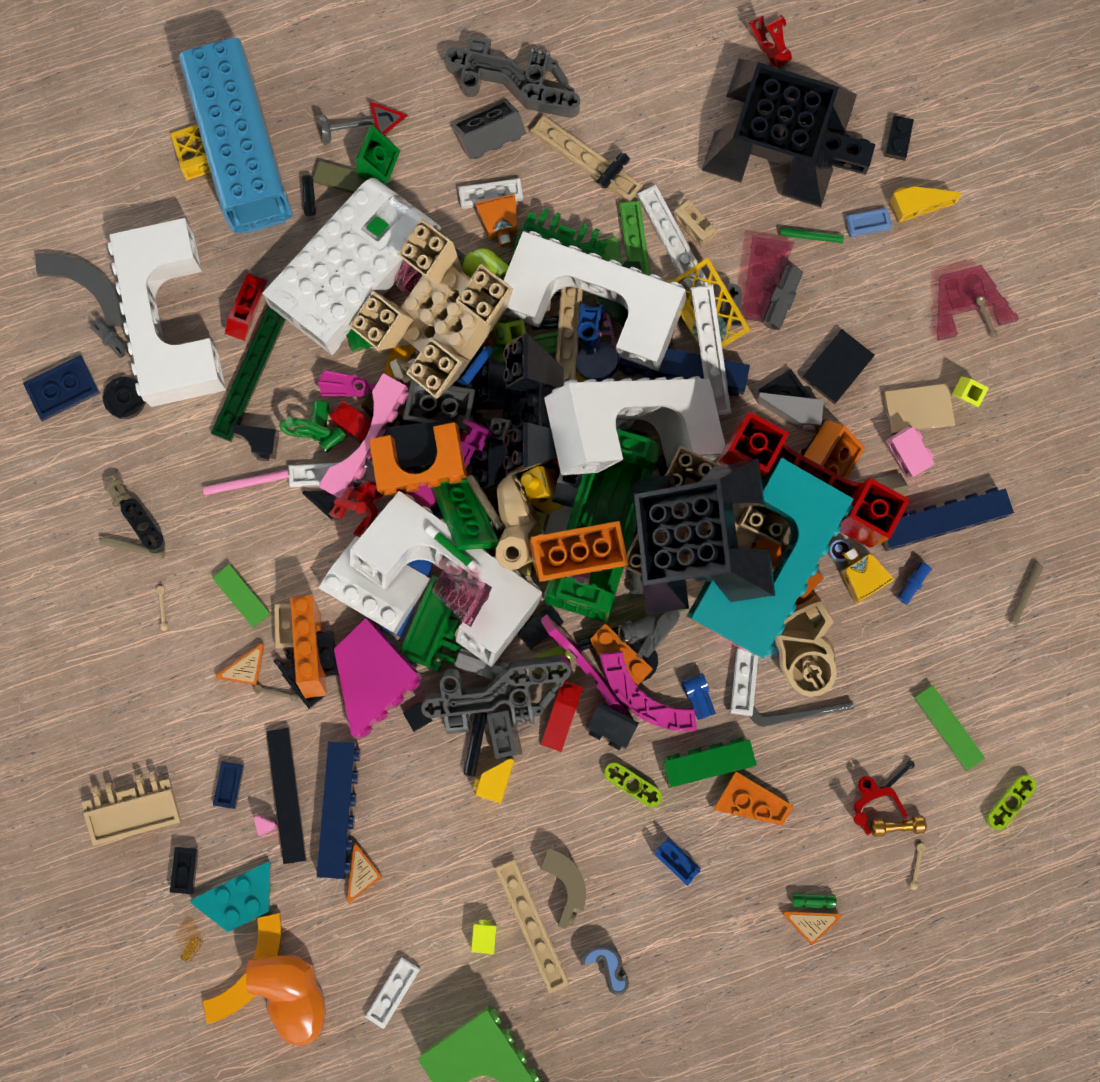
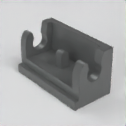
M507 710L487 715L495 759L521 755L522 749L518 729L513 724L511 711Z

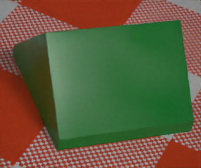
M373 125L368 127L356 157L357 177L368 180L376 178L383 184H387L401 150Z

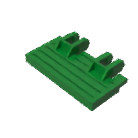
M544 208L537 225L535 221L538 215L531 212L528 213L513 249V252H515L523 231L527 233L533 231L540 234L543 239L549 240L553 238L560 241L563 246H576L583 253L588 255L595 253L601 257L607 243L598 240L596 248H594L600 230L596 228L592 232L589 244H583L582 240L588 230V225L585 223L582 224L576 241L573 239L577 231L563 225H559L555 233L561 218L560 213L554 215L549 230L543 228L549 215V209Z
M432 576L400 652L409 661L437 672L440 671L443 663L434 660L435 658L454 665L456 660L451 656L441 654L442 648L444 646L454 652H460L461 647L445 641L443 638L451 640L454 638L460 623L452 620V618L462 622L466 619V615L458 613L460 606L469 611H472L476 606L460 600L461 597L470 600L473 592L455 583Z

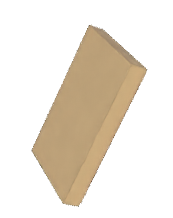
M948 383L884 392L890 434H897L907 427H914L922 431L955 425Z

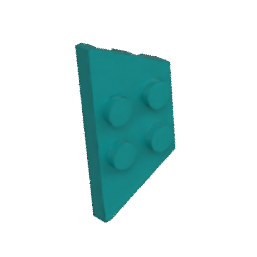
M268 861L190 900L191 904L226 932H230L270 912L271 862Z

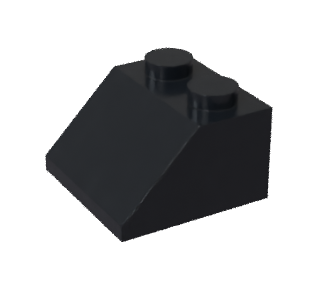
M599 702L586 729L590 731L588 735L597 740H600L602 737L609 741V746L620 751L621 747L626 749L639 722Z

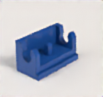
M669 838L653 853L686 886L700 872L701 868Z

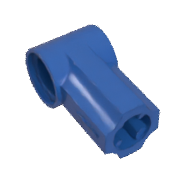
M700 673L682 680L685 694L692 703L697 720L716 714L708 693L709 687L704 674Z

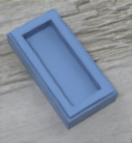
M888 208L846 216L850 238L892 229Z

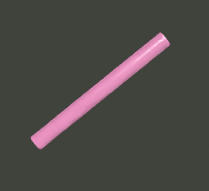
M286 469L203 487L204 495L281 480L289 478V472Z

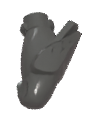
M679 610L651 615L645 614L632 622L624 621L622 625L618 626L619 638L622 642H628V644H634L635 642L642 644L636 656L642 658L644 655L648 658L677 624L680 617Z

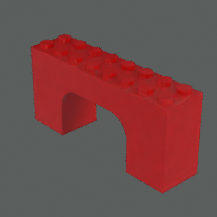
M750 411L737 424L716 462L717 464L725 465L758 458L761 479L763 481L774 461L783 458L853 498L851 502L853 508L847 517L844 516L840 522L842 527L839 532L868 548L891 538L910 501L909 498L871 477L863 482H854L808 459L785 444L789 435L787 431Z

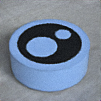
M845 540L834 541L829 549L831 559L836 562L845 561L846 558L843 554L851 550L850 544Z

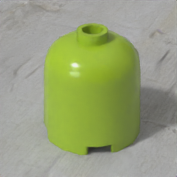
M480 248L467 253L462 265L463 273L470 278L480 264L484 265L502 280H504L509 265L487 248Z

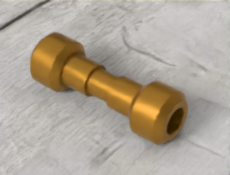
M920 815L913 816L911 820H902L900 822L884 821L882 818L873 819L870 827L874 837H883L886 833L902 830L923 834L927 830V823L925 817Z

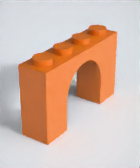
M454 422L433 427L437 457L434 464L427 471L420 474H410L401 469L398 463L395 439L391 435L369 439L377 491L384 494V496H393L397 494V491L401 490L414 492L419 490L421 486L427 485L428 488L440 486L441 482L449 481L450 484L461 482L462 478H467L457 424Z
M313 595L290 598L296 683L305 698L327 696L326 675L320 663L317 645V634L322 633L321 612Z

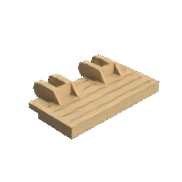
M150 771L149 779L153 791L147 792L143 776L141 774L136 775L135 779L140 794L139 797L135 787L115 793L113 784L111 782L106 783L105 789L110 802L106 804L103 802L99 786L92 787L96 808L93 806L92 799L81 802L92 845L180 823L181 817L170 779L159 781L156 771Z

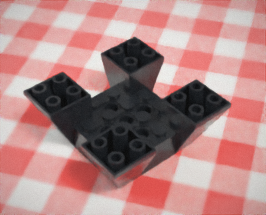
M739 58L726 97L742 101L744 105L739 119L714 132L702 171L741 183L750 155L790 166L781 195L821 208L834 169L821 145L826 128L845 133L857 94L841 87L767 64ZM774 135H780L782 138H777Z
M522 334L506 345L503 353L506 365L489 357L471 380L475 390L473 409L503 410L502 419L512 421L510 430L504 436L503 443L488 442L484 445L482 451L475 449L470 459V463L473 465L472 475H474L482 490L498 485L507 476H520L537 466L557 458L544 398L551 394L553 389L564 386V367L528 334Z
M758 458L715 466L698 483L676 487L673 474L631 482L636 526H638L646 615L689 609L686 583L712 579L730 602L775 596L770 550L738 549L734 510L764 504ZM686 507L687 511L683 516V509ZM711 526V532L707 535V528ZM689 529V536L685 538V533ZM666 533H667V534H668V538H667V540L664 542V536H665ZM691 552V553H692V558H691V560L688 562V555H689V553Z

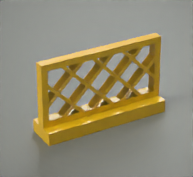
M198 124L170 133L179 165L186 181L211 173L206 154L202 153L204 151L202 139L197 136L199 133ZM188 137L189 140L185 145L177 142L178 138ZM194 140L202 143L198 150L190 148ZM187 152L195 154L192 159L183 160Z
M708 257L674 280L667 281V283L677 282L680 284L684 279L690 278L693 279L691 288L696 287L697 280L708 282L707 285L712 283L720 286L719 298L715 297V300H718L716 307L717 317L729 318L726 330L719 329L720 332L725 333L721 343L722 348L751 331ZM707 265L710 269L709 279L698 278L700 269ZM685 290L690 295L689 299L686 295V302L681 316L699 345L695 312L691 304L693 299L692 291ZM722 301L728 302L732 306L730 316L719 313ZM732 319L740 321L744 329L737 333L730 332Z

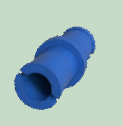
M920 561L911 577L908 576L905 580L907 583L896 598L908 605L917 590H921L923 587L922 583L932 568Z

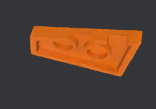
M606 624L590 639L599 658L600 653L623 651L626 668L637 686L653 670L642 658L637 657V653L625 642H622L619 636Z
M735 771L713 810L783 826L794 806Z

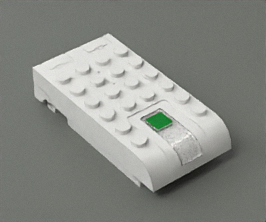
M371 178L366 180L262 294L270 308L333 355L340 347L341 342L347 337L346 335L351 329L349 327L350 323L371 292L375 291L384 296L411 266L399 257L397 253L420 219H424L438 231L442 228L378 179Z

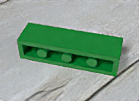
M744 737L732 739L730 745L723 746L722 742L709 745L710 750L701 751V748L689 750V755L680 757L679 753L666 756L667 761L662 763L669 788L757 766L751 741H744Z

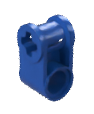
M585 303L580 305L578 335L584 345H589L599 340L604 314L603 305L587 306ZM586 331H593L592 336H583Z

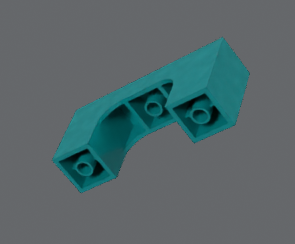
M783 458L774 461L769 473L765 475L762 481L763 506L781 515L787 521L791 533L790 541L773 570L775 596L730 602L712 579H707L686 615L688 618L764 659L765 655L769 656L775 646L773 644L775 637L783 633L786 627L784 621L787 616L791 617L797 607L795 602L799 596L802 597L808 588L806 582L810 576L813 577L819 568L817 563L820 557H824L828 553L831 546L828 544L832 536H837L842 527L840 525L844 516L847 517L853 508V505H851L853 498Z

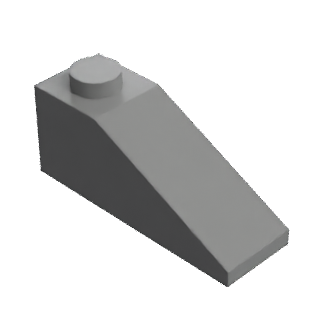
M759 393L757 397V403L795 427L802 428L805 432H815L822 425L824 400Z

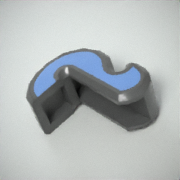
M597 944L587 948L581 956L580 964L585 965L603 961L609 992L615 995L624 994L629 987V980L626 974L619 975L622 960L616 948L608 944Z

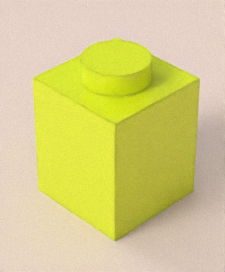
M961 376L952 396L969 405L979 407L989 388L971 378Z
M479 919V924L474 923L471 952L495 953L497 925H492V920Z

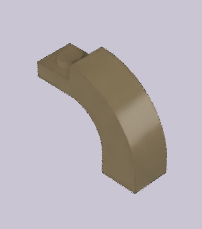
M548 848L540 870L557 876L566 886L567 901L558 926L567 929L568 925H573L577 913L573 912L574 908L582 911L584 909L586 901L585 883L579 869L567 856Z

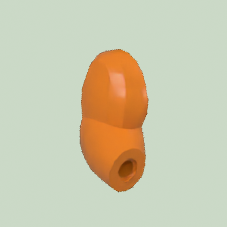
M276 955L249 959L246 970L248 994L267 998L266 1009L278 1035L285 1042L294 1046H304L314 1042L322 1032L326 1015L325 998L317 984L314 966L294 955Z

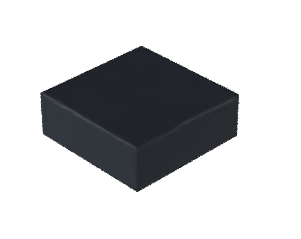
M423 702L403 712L413 732L433 722L432 718H428L422 713L421 706Z

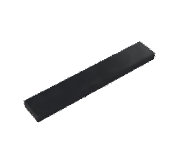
M290 728L267 731L283 864L307 861Z

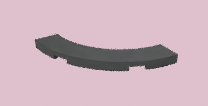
M35 254L37 275L39 277L56 276L77 282L97 299L108 328L124 326L123 323L126 322V317L120 309V302L123 301L114 286L97 269L79 259L65 255Z

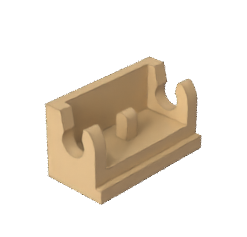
M689 199L675 210L674 219L702 248L719 231L705 219Z

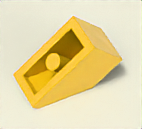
M508 759L482 773L481 778L477 777L473 790L476 791L475 796L502 804L514 760Z

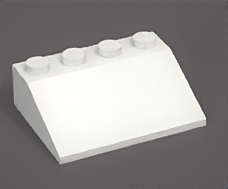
M356 536L330 568L319 589L397 634L430 581V578L406 565L386 590L382 589L350 566V549L360 538Z

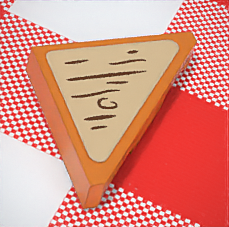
M258 645L218 673L216 678L257 685L265 645Z
M358 844L353 846L347 895L348 903H351L382 877Z
M785 911L782 913L810 945H813L842 917L840 914Z

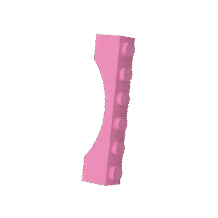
M384 373L382 374L372 391L374 413L371 427L365 440L350 457L337 465L329 467L318 487L338 498H341L347 489L355 490L354 484L357 479L360 480L363 477L367 461L372 460L369 439L386 436V427L389 423L394 422L398 415L396 410L400 404L403 405L407 400L409 393H407L408 388L404 384Z

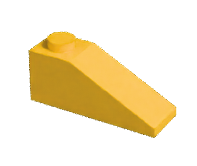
M915 186L907 189L906 187H901L894 191L890 203L898 223L957 204L962 195L956 191Z

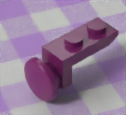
M470 419L463 421L464 424L469 426L467 432L459 430L465 468L475 448L482 451L487 434L493 435L491 429Z

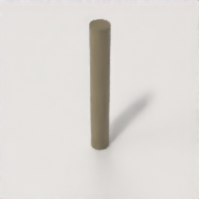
M469 475L466 481L497 531L502 530L505 527L474 475Z
M104 536L100 538V545L164 558L165 550L159 553H150L144 545Z
M1035 563L1009 619L1010 623L1018 624L1041 574L1042 565Z

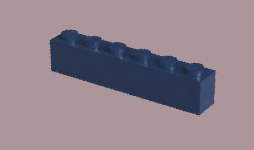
M667 348L659 371L620 357L618 370H622V373L627 375L637 373L642 374L644 378L666 377L667 380L676 377L689 379L695 376L704 379L701 355ZM724 360L728 394L731 396L743 395L746 389L750 365Z
M998 487L991 488L985 491L986 494L980 496L977 493L965 496V500L959 502L957 499H952L944 502L945 506L937 507L936 504L923 508L924 511L916 513L915 510L904 513L891 538L882 542L885 552L1009 517L1014 511L1006 488L998 490Z
M328 741L316 875L319 878L346 879V874L350 875L351 861H348V852H352L353 838H350V829H354L355 825L352 806L355 807L357 802V793H353L354 784H358L359 771H356L355 768L356 762L360 761L361 749L357 748L356 743Z

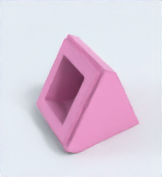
M258 815L254 817L259 836H264L279 827L275 821Z

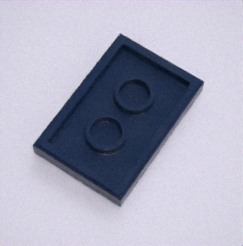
M82 355L23 383L42 422L100 394Z

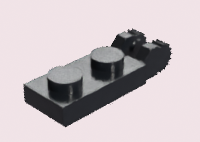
M287 649L284 653L287 659L293 663L292 667L287 670L283 662L278 658L273 660V662L308 709H311L326 696L304 697L296 683L294 656Z

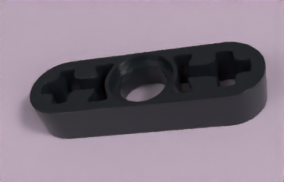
M125 500L121 505V512L150 553L161 552L165 547V540L137 500ZM132 506L138 515L136 518L128 510V507ZM142 521L149 523L148 528L144 531L137 529V525ZM150 534L158 542L157 546L151 543L148 537Z

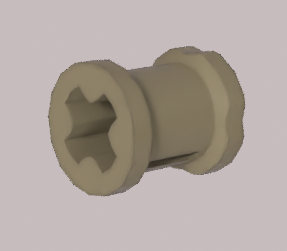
M122 479L113 480L104 486L113 499L112 504L114 507H119L125 500L132 499L126 493L122 485L124 483Z

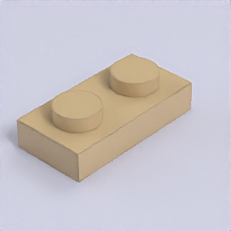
M291 604L274 605L276 649L294 648Z

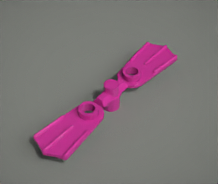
M324 370L317 382L321 396L361 397L367 392L372 393L376 386L373 383L368 385L364 378ZM357 383H361L363 385V388L361 390H357L355 388V385ZM402 383L408 388L409 392L410 383Z

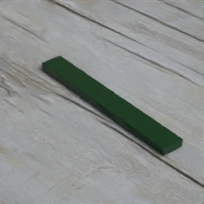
M269 305L211 431L213 436L232 442L234 438L232 433L233 425L240 424L286 321Z

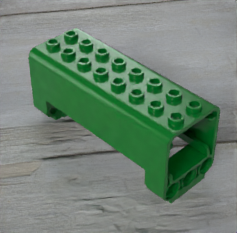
M616 429L623 460L598 473L583 474L565 531L620 521L627 554L637 527L631 482L652 478L661 445L651 441L649 438ZM624 567L591 572L589 584L575 581L573 577H570V579L563 577L549 580L544 594L545 603L592 619L608 622Z

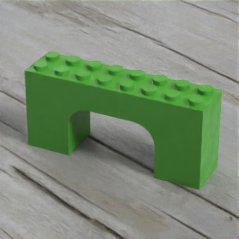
M489 1006L423 1051L418 1057V1061L432 1082H468L478 1076H489L499 1082H541V1077L534 1067L529 1068L526 1063L528 1062V1057L521 1047L516 1048L512 1032L508 1027L506 1029L503 1028L500 1014L495 1008L491 1010Z

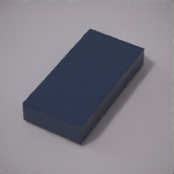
M221 761L213 806L236 809L245 765Z

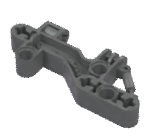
M470 35L466 50L451 48L445 53L446 68L450 73L461 76V90L467 97L476 96L480 91L482 80L503 84L526 109L567 118L576 117L580 112V97L574 92V88L569 86V80L559 67L558 61L550 58V51H547L545 54L543 50L535 52V48H532L527 65L519 67L511 59L489 55L491 39ZM547 72H553L561 85H564L567 90L544 86ZM532 76L540 77L536 80L531 79ZM468 82H473V83H475V84L472 85V86H467V85H465V84L468 83ZM547 99H554L555 102L549 103V102H547L546 100H547Z
M564 655L516 660L511 662L489 684L463 688L462 677L458 670L447 669L440 681L441 691L428 693L423 700L421 711L428 718L444 717L447 734L470 732L469 714L493 711L502 703L510 706L514 726H518V722H522V725H525L526 721L534 724V716L543 714L544 709L556 695V690L563 686V680L570 676V659ZM558 665H562L564 670L560 671ZM541 667L545 672L536 674L533 669ZM518 671V674H520V676H516V674L513 672ZM452 678L456 681V684L449 685L445 680ZM556 682L555 686L546 692L539 703H532L530 685ZM522 691L525 693V696L519 698L514 693Z

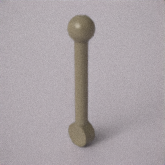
M979 296L976 298V303L982 309L990 330V337L995 338L998 332L994 330L985 308V298Z
M261 685L254 686V692L257 694L263 692L287 697L292 701H296L299 697L295 692L290 694L265 689Z

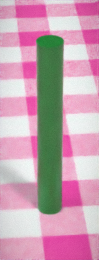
M781 228L780 236L835 243H843L844 235L789 228Z

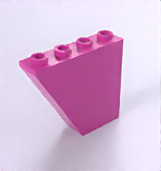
M366 618L334 648L350 732L354 738H364L372 732V726L377 721L381 722L389 715L388 711L393 706L397 707L405 699L403 696L408 691L412 692L420 685L419 680L423 676L373 621Z

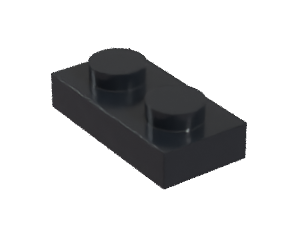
M893 115L885 157L906 160L914 119Z
M550 605L517 633L530 650L549 635L541 622L545 615H548L559 626L564 623Z
M329 631L317 634L319 659L326 678L339 675L334 652L336 647L334 632Z
M175 847L169 893L194 894L199 849Z

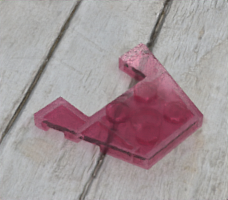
M982 265L940 275L937 322L938 341L958 335L952 315L980 309V305L976 303V298L979 296L985 298V307H993L998 326L1019 320L1016 312L1014 313L1011 310L1008 301L998 292L997 286Z

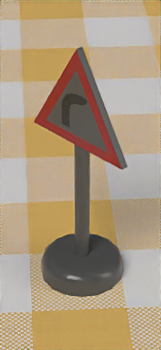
M369 101L373 119L330 126L325 115H318V126L322 143L326 145L331 142V131L372 124L385 136L408 115Z

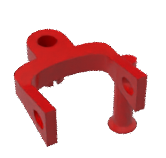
M780 15L778 19L766 25L764 24V16L748 22L752 35L757 39L760 49L767 53L771 66L780 68L784 66L785 62L792 60V54L784 43L782 26H786V20L783 15ZM757 21L759 22V28H758V29H757L756 26H755V24H756ZM767 33L771 35L775 44H772L767 40Z
M364 481L357 491L347 489L341 498H336L334 501L335 506L329 515L343 519L346 509L354 510L358 514H363L366 511V517L353 533L355 536L361 537L373 523L378 513L373 500L380 499L383 494L377 491L376 483Z
M869 776L862 777L859 780L858 789L862 798L853 806L856 813L854 822L857 826L863 827L866 836L871 835V832L866 824L867 816L861 810L875 799L886 796L892 797L902 818L908 817L893 788L885 787L879 789L874 779ZM869 782L871 787L869 789L864 788L863 783Z

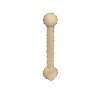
M158 586L156 593L159 595L160 629L166 631L168 624L165 620L163 599L165 589L162 586Z
M922 843L916 845V850L918 851L913 880L909 884L912 890L918 888L917 878L922 852L926 849Z

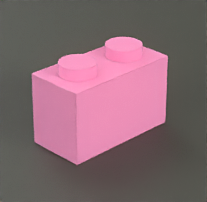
M907 427L885 440L906 478L914 477L935 464L932 460V452L929 448H925L921 433L914 427Z

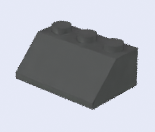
M507 99L451 124L465 154L470 159L480 158L484 153L500 149L503 144L517 141L527 134L519 111Z
M411 379L403 417L404 425L451 420V423L455 422L460 431L467 432L469 426L464 424L463 421L465 419H472L474 389L450 386L437 399Z

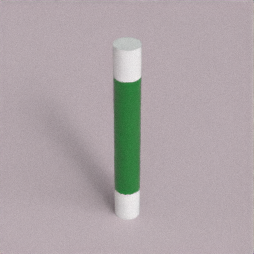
M432 525L426 529L425 532L475 574L481 570V566L462 550H457L456 545Z

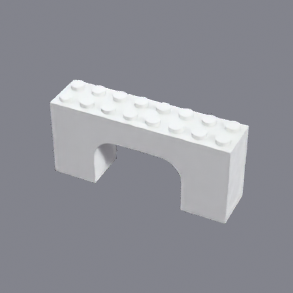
M182 218L109 234L111 242L108 243L110 254L114 255L115 262H112L114 274L118 276L119 282H116V289L118 294L122 296L123 302H120V309L126 317V322L123 324L126 335L130 337V342L127 345L130 355H133L134 363H131L134 375H137L138 383L135 384L138 396H141L143 401L154 407L225 391L226 386L219 352L210 338L181 345H170L164 342L156 302L158 289L169 279L202 272L195 235L187 220Z
M523 231L503 280L513 288L508 307L502 315L523 319L524 323L539 328L552 296L564 287L579 288L620 303L627 309L628 317L616 345L618 357L659 371L686 302V292L683 286L677 282H664L661 277L654 274L650 276L644 275L641 270L630 267V269L622 267V264L615 260H610L609 262L602 260V257L595 253L588 255L581 252L582 250L576 246H563L556 239H543L536 232L530 231L527 233Z
M695 376L689 379L676 377L671 380H667L666 377L655 380L641 378L637 381H632L631 378L620 381L606 379L601 382H596L595 379L584 382L569 380L564 383V386L553 389L552 393L544 398L561 475L598 473L623 460L616 430V420L640 419L651 423L660 435L667 468H669L680 445L711 461L720 457L725 448L710 379H700L699 376Z
M398 491L350 549V566L384 590L408 563L415 560L430 561L462 583L475 594L478 603L459 626L456 642L492 667L538 607L542 595L540 588L535 583L524 580L518 571L503 568L496 557L490 556L486 553L485 549L462 550L482 567L475 574L425 532L432 525L455 545L445 520L435 517L429 508L418 505L409 494L404 495Z

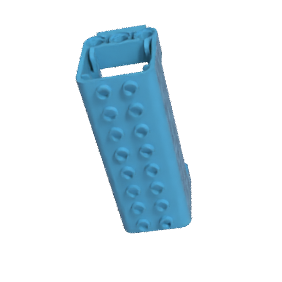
M229 38L183 51L179 54V60L221 211L233 233L244 232L246 234L285 223V220L290 219L293 213L255 86L252 69L241 40L239 38Z

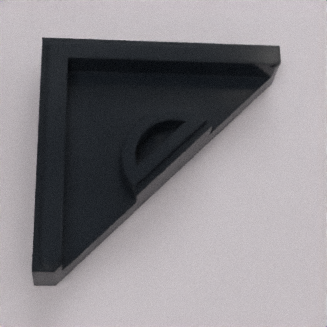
M792 369L758 390L759 393L811 398Z
M305 490L302 492L331 521L335 518L330 516L329 513L335 506L334 501L338 497L325 490Z

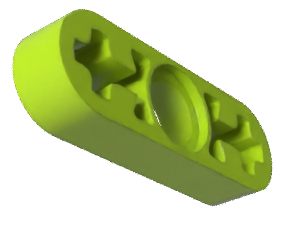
M610 763L606 766L604 776L607 781L648 807H656L661 803L662 794L659 789L619 763ZM618 767V773L624 776L625 772L629 774L624 779L622 786L618 784L621 779L618 777L611 779L609 777L611 774L608 771L609 768L614 769ZM632 778L639 782V789L634 792L629 791L626 786L627 781ZM643 784L648 786L645 789L648 793L656 792L655 797L658 799L656 802L648 803V797L642 794L641 798L637 796L642 791Z
M1025 775L1016 778L986 816V822L991 829L1002 830L1006 828L1033 795L1037 785L1031 776ZM1021 781H1028L1027 786L1030 788L1029 790H1023L1019 795L1013 792V790L1016 792L1020 791L1022 788ZM1009 796L1017 800V806L1014 809H1009L1006 806L1005 802ZM1003 810L1010 813L1009 816L1007 814L1002 815L1000 818L1002 824H994L995 819L993 815L999 816Z

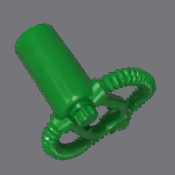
M313 401L310 420L288 417L279 423L281 431L288 436L306 437L316 442L321 441V438H325L331 433L330 429L327 428L329 403ZM306 425V426H308V427H296V426ZM287 427H295V428H294V430H290V429H288Z

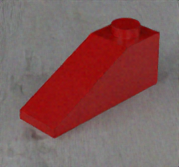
M247 273L228 316L225 329L226 335L243 341L246 340L267 280Z
M342 401L330 416L333 424L361 444L365 440L372 423L345 401Z
M564 681L563 686L559 688L541 742L542 746L562 752L583 687Z

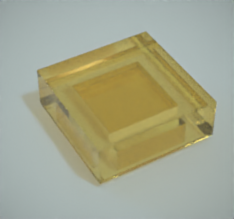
M198 937L192 938L180 958L185 962L192 961L204 941Z

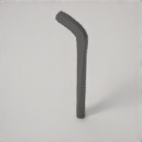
M847 701L769 717H762L755 706H753V716L749 717L757 726L765 727L854 709L853 701Z

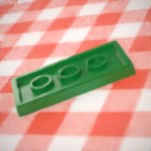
M462 478L461 482L450 484L449 481L441 482L440 486L431 488L457 550L497 547L499 540L487 513L466 481V478Z

